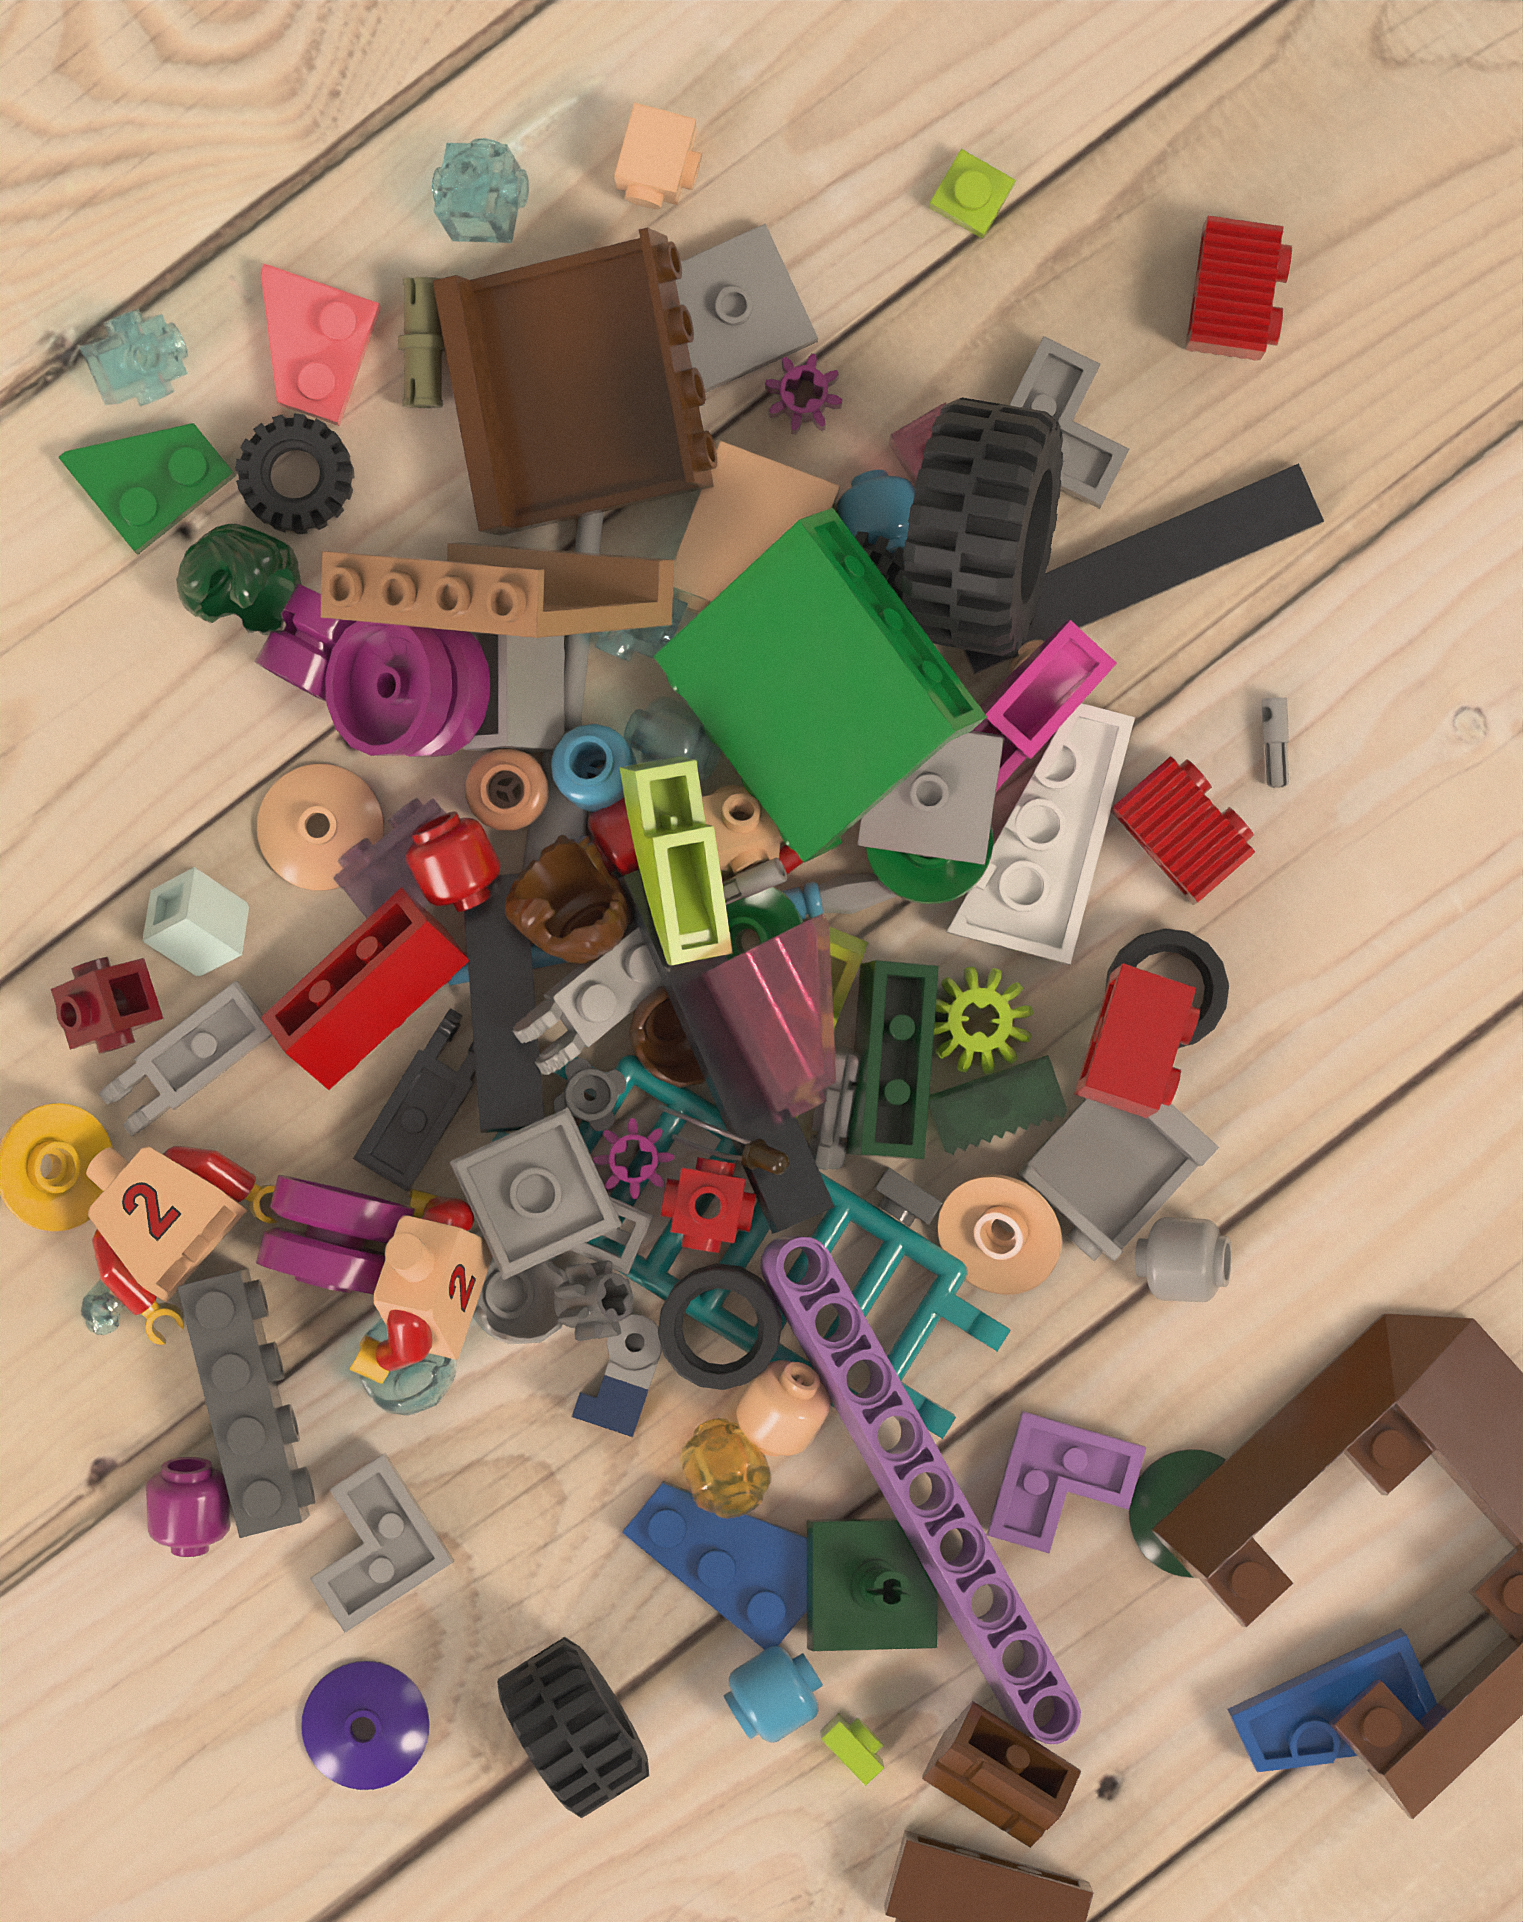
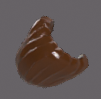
M562 834L557 837L553 844L545 847L541 851L539 861L532 860L519 873L518 878L513 881L505 904V916L535 945L547 954L576 964L587 963L612 951L620 943L632 916L629 901L618 879L606 869L596 845L590 842L588 836L583 835L575 840Z

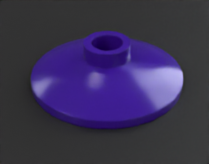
M376 1661L351 1662L325 1675L311 1691L303 1709L301 1723L305 1749L317 1769L333 1782L356 1790L383 1788L407 1775L417 1764L425 1750L430 1728L428 1708L416 1684L400 1670ZM359 1717L369 1718L375 1725V1735L368 1740L357 1738L352 1732V1722Z

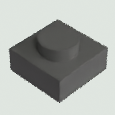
M890 1167L886 1168L874 1186V1189L885 1195L878 1207L908 1227L912 1225L916 1217L929 1224L943 1204Z

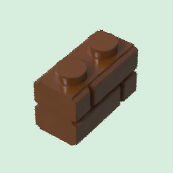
M972 1701L958 1719H955L944 1731L922 1775V1779L1031 1848L1043 1836L1044 1832L1061 1817L1081 1774V1770Z

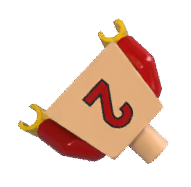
M175 1145L161 1154L153 1148L146 1146L140 1149L133 1159L128 1162L114 1148H107L98 1153L87 1168L86 1175L104 1191L89 1207L88 1217L97 1228L92 1244L100 1279L133 1315L142 1314L146 1318V1334L153 1343L158 1345L166 1344V1339L154 1328L153 1321L161 1315H168L175 1319L180 1328L184 1329V1315L175 1304L168 1303V1301L178 1290L177 1286L183 1285L246 1213L247 1209L238 1202L244 1199L249 1202V1209L257 1220L268 1224L277 1222L273 1218L265 1216L261 1212L259 1205L261 1198L266 1193L274 1192L275 1186L257 1185L254 1174L216 1150ZM158 1297L165 1302L157 1303L156 1298Z
M415 1189L410 1190L408 1196L410 1197L409 1206L415 1208L414 1217L403 1215L398 1221L394 1236L386 1245V1259L374 1291V1304L387 1325L388 1339L381 1342L365 1334L359 1344L360 1350L354 1362L350 1365L349 1370L382 1384L389 1371H395L418 1363L425 1359L429 1353L455 1360L459 1359L493 1257L486 1240L468 1232L473 1226L474 1214L466 1201L458 1198L441 1197Z

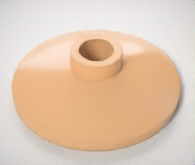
M311 764L296 768L283 775L266 793L258 812L257 837L264 858L280 877L295 886L308 890H333L357 880L371 867L382 846L384 818L376 795L367 783L356 774L335 765ZM315 814L326 815L330 822L329 831L320 838L310 836L307 831V822Z
M979 1175L959 1184L949 1194L941 1207L937 1225L941 1248L966 1265L967 1276L965 1280L970 1284L995 1294H1020L1039 1286L1048 1278L1057 1265L1062 1247V1235L1058 1219L1043 1196L1028 1184L1005 1175ZM998 1219L1009 1223L1015 1232H1007L1002 1229Z

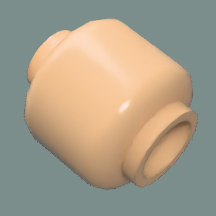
M778 1360L770 1362L766 1370L750 1381L739 1400L736 1417L744 1438L755 1450L768 1456H791L803 1452L812 1443L828 1417L831 1399L818 1374L811 1367L800 1362Z

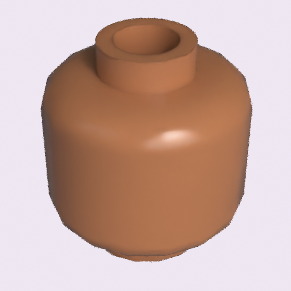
M496 749L482 755L472 765L465 781V798L472 814L482 824L498 831H516L531 825L544 812L549 800V780L543 766L532 755L517 749ZM504 778H514L508 786L499 785L500 781ZM520 783L521 794L516 800L513 790ZM497 791L506 792L509 802L503 801Z

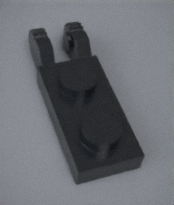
M449 1009L424 1051L420 1049L417 1051L353 1158L407 1192L411 1190L475 1084L471 1080L476 1074L474 1040L458 1072L437 1060L448 1042L454 1039L461 1027L460 1022L463 1015L453 1009Z

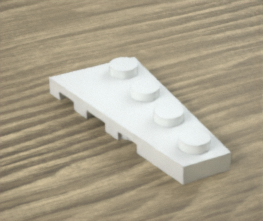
M1081 703L1058 728L998 836L985 874L968 891L946 933L1067 965L1071 964L1135 717Z

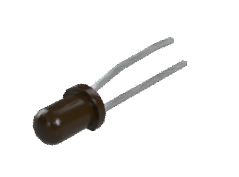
M663 1105L658 1106L659 1110L746 1144L742 1156L730 1155L695 1144L675 1134L672 1135V1139L720 1158L739 1160L749 1169L760 1168L775 1175L783 1174L789 1167L788 1155L783 1151L768 1146L763 1139L758 1138L750 1141Z

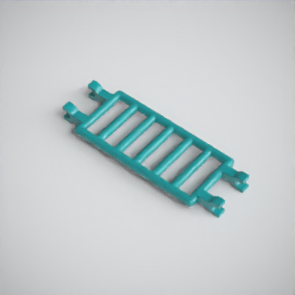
M626 1055L622 1057L614 1070L622 1073L626 1080V1089L617 1096L616 1104L612 1110L614 1116L635 1085L667 1105L666 1107L727 1131L715 1105L686 1087L678 1088L655 1078L643 1067L636 1056ZM564 1065L554 1073L567 1080L568 1078L565 1074L566 1065ZM588 1088L584 1091L592 1097H596V1092L593 1089ZM664 1111L662 1112L648 1134L649 1136L652 1131L658 1128L663 1130L661 1138L654 1144L658 1153L668 1152L675 1141L672 1139V1135L678 1136L687 1120ZM582 1120L578 1129L591 1154L604 1131L593 1130L589 1122ZM702 1127L721 1139L714 1149L715 1151L738 1156L731 1138ZM506 1131L497 1132L492 1142L509 1135V1133ZM641 1148L638 1150L628 1166L629 1177H640L642 1166L652 1164V1152L642 1151ZM712 1154L709 1157V1159L736 1164V1162L738 1161L720 1158ZM820 1172L835 1207L826 1211L811 1238L821 1242L831 1253L851 1221L883 1241L852 1290V1294L865 1317L904 1256L937 1275L887 1355L900 1381L902 1382V1379L941 1317L998 1352L1011 1330L956 1295L966 1279V1265L952 1254ZM649 1178L640 1182V1195L650 1181ZM622 1180L619 1181L610 1197L634 1206L638 1200L633 1199L631 1196L630 1183ZM703 1193L697 1198L695 1208L700 1216L704 1215L716 1195ZM758 1201L754 1206L750 1232L738 1231L735 1243L730 1244L719 1261L720 1264L746 1268L769 1232L770 1228ZM618 1215L621 1223L623 1224L626 1218ZM673 1218L668 1222L648 1256L644 1258L637 1253L629 1274L620 1272L664 1301L668 1298L675 1284L680 1281L668 1273L683 1248L681 1246L683 1234L670 1232ZM602 1235L587 1242L620 1257L626 1247ZM801 1251L786 1275L793 1283L799 1282L808 1270V1259L803 1251ZM716 1288L705 1291L690 1302L685 1311L686 1315L743 1351L750 1352L757 1340L759 1323L757 1321L753 1327L722 1307L731 1290ZM780 1309L782 1317V1331L787 1323V1320ZM838 1314L823 1339L831 1337L836 1332L839 1326ZM780 1343L770 1361L800 1362L813 1369L810 1361H807ZM902 1382L926 1428L943 1439L955 1421L956 1416ZM848 1386L854 1395L860 1394Z

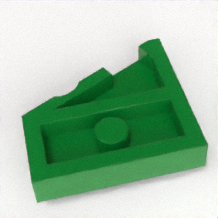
M194 423L65 451L58 457L137 555L236 477V474Z

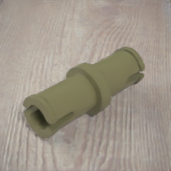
M411 277L403 278L404 335L398 336V350L404 351V399L402 400V407H443L442 351H445L433 286V280L441 278L415 277V280Z

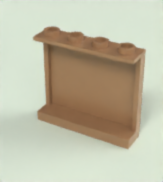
M465 542L447 543V561L322 551L321 618L532 638L672 625L674 560Z

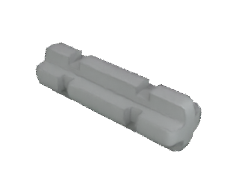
M829 1047L824 1052L821 1074L827 1075V1078L819 1081L812 1130L818 1132L817 1135L813 1134L810 1136L809 1149L818 1169L822 1170L840 1169L845 1161L847 1142H843L842 1137L847 1138L849 1136L857 1089L856 1086L851 1085V1081H858L861 1066L860 1054L849 1047Z

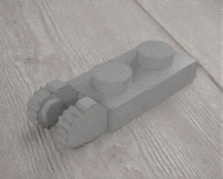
M636 920L627 926L620 943L612 951L599 956L595 960L580 964L543 995L545 1000L513 1027L514 1030L512 1031L521 1043L537 1039L547 1029L557 1023L559 1019L568 1031L539 1054V1057L536 1058L535 1064L544 1075L560 1070L567 1062L579 1055L583 1047L588 1048L637 1008V1005L657 987L664 985Z
M235 981L134 1058L136 1063L99 1092V1095L108 1105L112 1102H118L128 1095L132 1088L146 1076L153 1083L160 1095L146 1106L143 1105L134 1111L123 1124V1127L132 1137L149 1126L170 1108L176 1110L270 1038L272 1034L260 1018L263 1015L261 1010L241 984Z

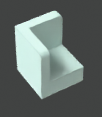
M193 867L150 891L142 941L193 975L202 976L242 955L249 912L248 903Z

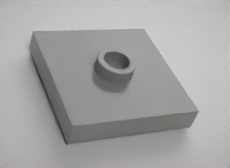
M766 223L681 261L682 277L676 280L680 305L684 304L687 307L692 319L694 340L691 343H687L692 368L696 367L701 374L705 393L818 342L817 334Z
M971 731L948 742L861 818L858 846L985 865L1004 735Z
M569 1108L450 1161L503 1280L622 1226Z

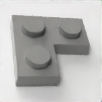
M1043 336L1009 405L1048 412L1059 422L1061 426L1060 431L1063 435L1061 452H1063V467L1060 477L1062 481L1061 490L1100 509L1129 448L1073 421L1100 367V363Z
M386 1453L329 1489L363 1541V1544L313 1575L310 1580L345 1633L454 1562L452 1555Z

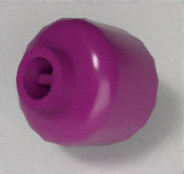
M200 1457L170 1459L161 1465V1471L155 1473L147 1481L146 1507L149 1535L157 1543L170 1547L173 1555L179 1557L204 1555L209 1551V1545L222 1540L230 1531V1498L224 1474L212 1468V1462L208 1459Z

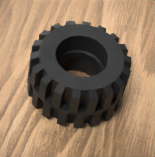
M563 1637L498 1678V1693L502 1708L522 1747L555 1797L566 1809L578 1817L583 1818L650 1776L646 1751L631 1721L598 1668L586 1652L576 1643Z

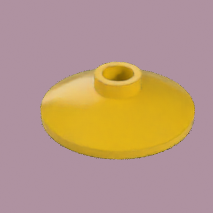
M49 1103L34 1107L14 1121L0 1144V1194L6 1206L15 1217L33 1228L53 1232L70 1230L90 1220L88 1217L89 1207L104 1191L86 1175L87 1168L98 1153L104 1149L113 1148L111 1140L102 1124L84 1109L63 1103ZM45 1155H48L52 1161V1169L46 1177H42L40 1171L41 1161Z

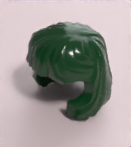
M225 524L217 526L203 535L198 542L191 545L185 552L176 579L177 592L184 608L195 617L199 616L208 623H214L219 618L235 614L242 619V625L248 633L258 631L262 635H269L271 631L283 629L284 620L281 613L297 584H301L298 569L299 562L294 550L285 542L251 527L239 524Z

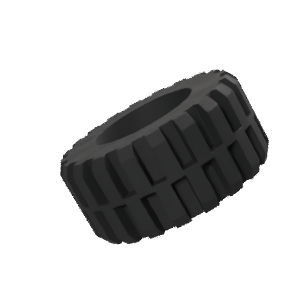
M962 397L944 405L940 416L935 419L932 426V435L927 440L923 452L924 459L915 483L916 490L913 505L911 504L908 535L904 546V571L901 575L902 602L933 644L1005 656L1019 650L1021 643H1024L1028 636L1029 626L1033 623L1036 614L1038 599L1041 598L1046 568L1049 565L1062 482L1060 477L1063 467V452H1061L1063 435L1060 431L1061 426L1059 422L1048 412Z

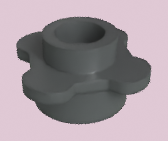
M583 1058L570 1061L565 1067V1074L568 1079L563 1093L556 1096L553 1101L555 1113L569 1108L573 1117L589 1122L593 1130H607L613 1125L615 1120L612 1110L616 1104L617 1096L626 1089L624 1076L617 1070L603 1072L592 1068L589 1062ZM588 1088L596 1092V1097L592 1101H587L584 1098V1091Z

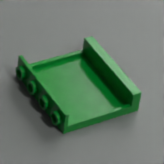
M833 508L799 519L653 656L666 673L667 681L672 689L685 699L704 726L707 737L723 751L741 776L745 789L754 798L758 799L779 828L783 841L792 850L796 851L804 863L837 848L843 843L840 839L841 835L951 740L971 732L987 718L978 703Z

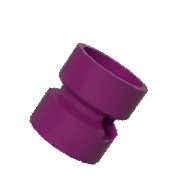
M297 584L281 613L286 624L284 630L270 632L254 662L288 683L326 702L325 675L331 651L344 630L356 621L321 618V594L301 584Z

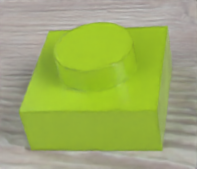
M961 148L929 202L928 208L983 239L1015 186L1016 180Z
M838 1713L820 1730L821 1740L865 1786L884 1769L883 1759L877 1754L884 1745L860 1718L857 1717L849 1724Z

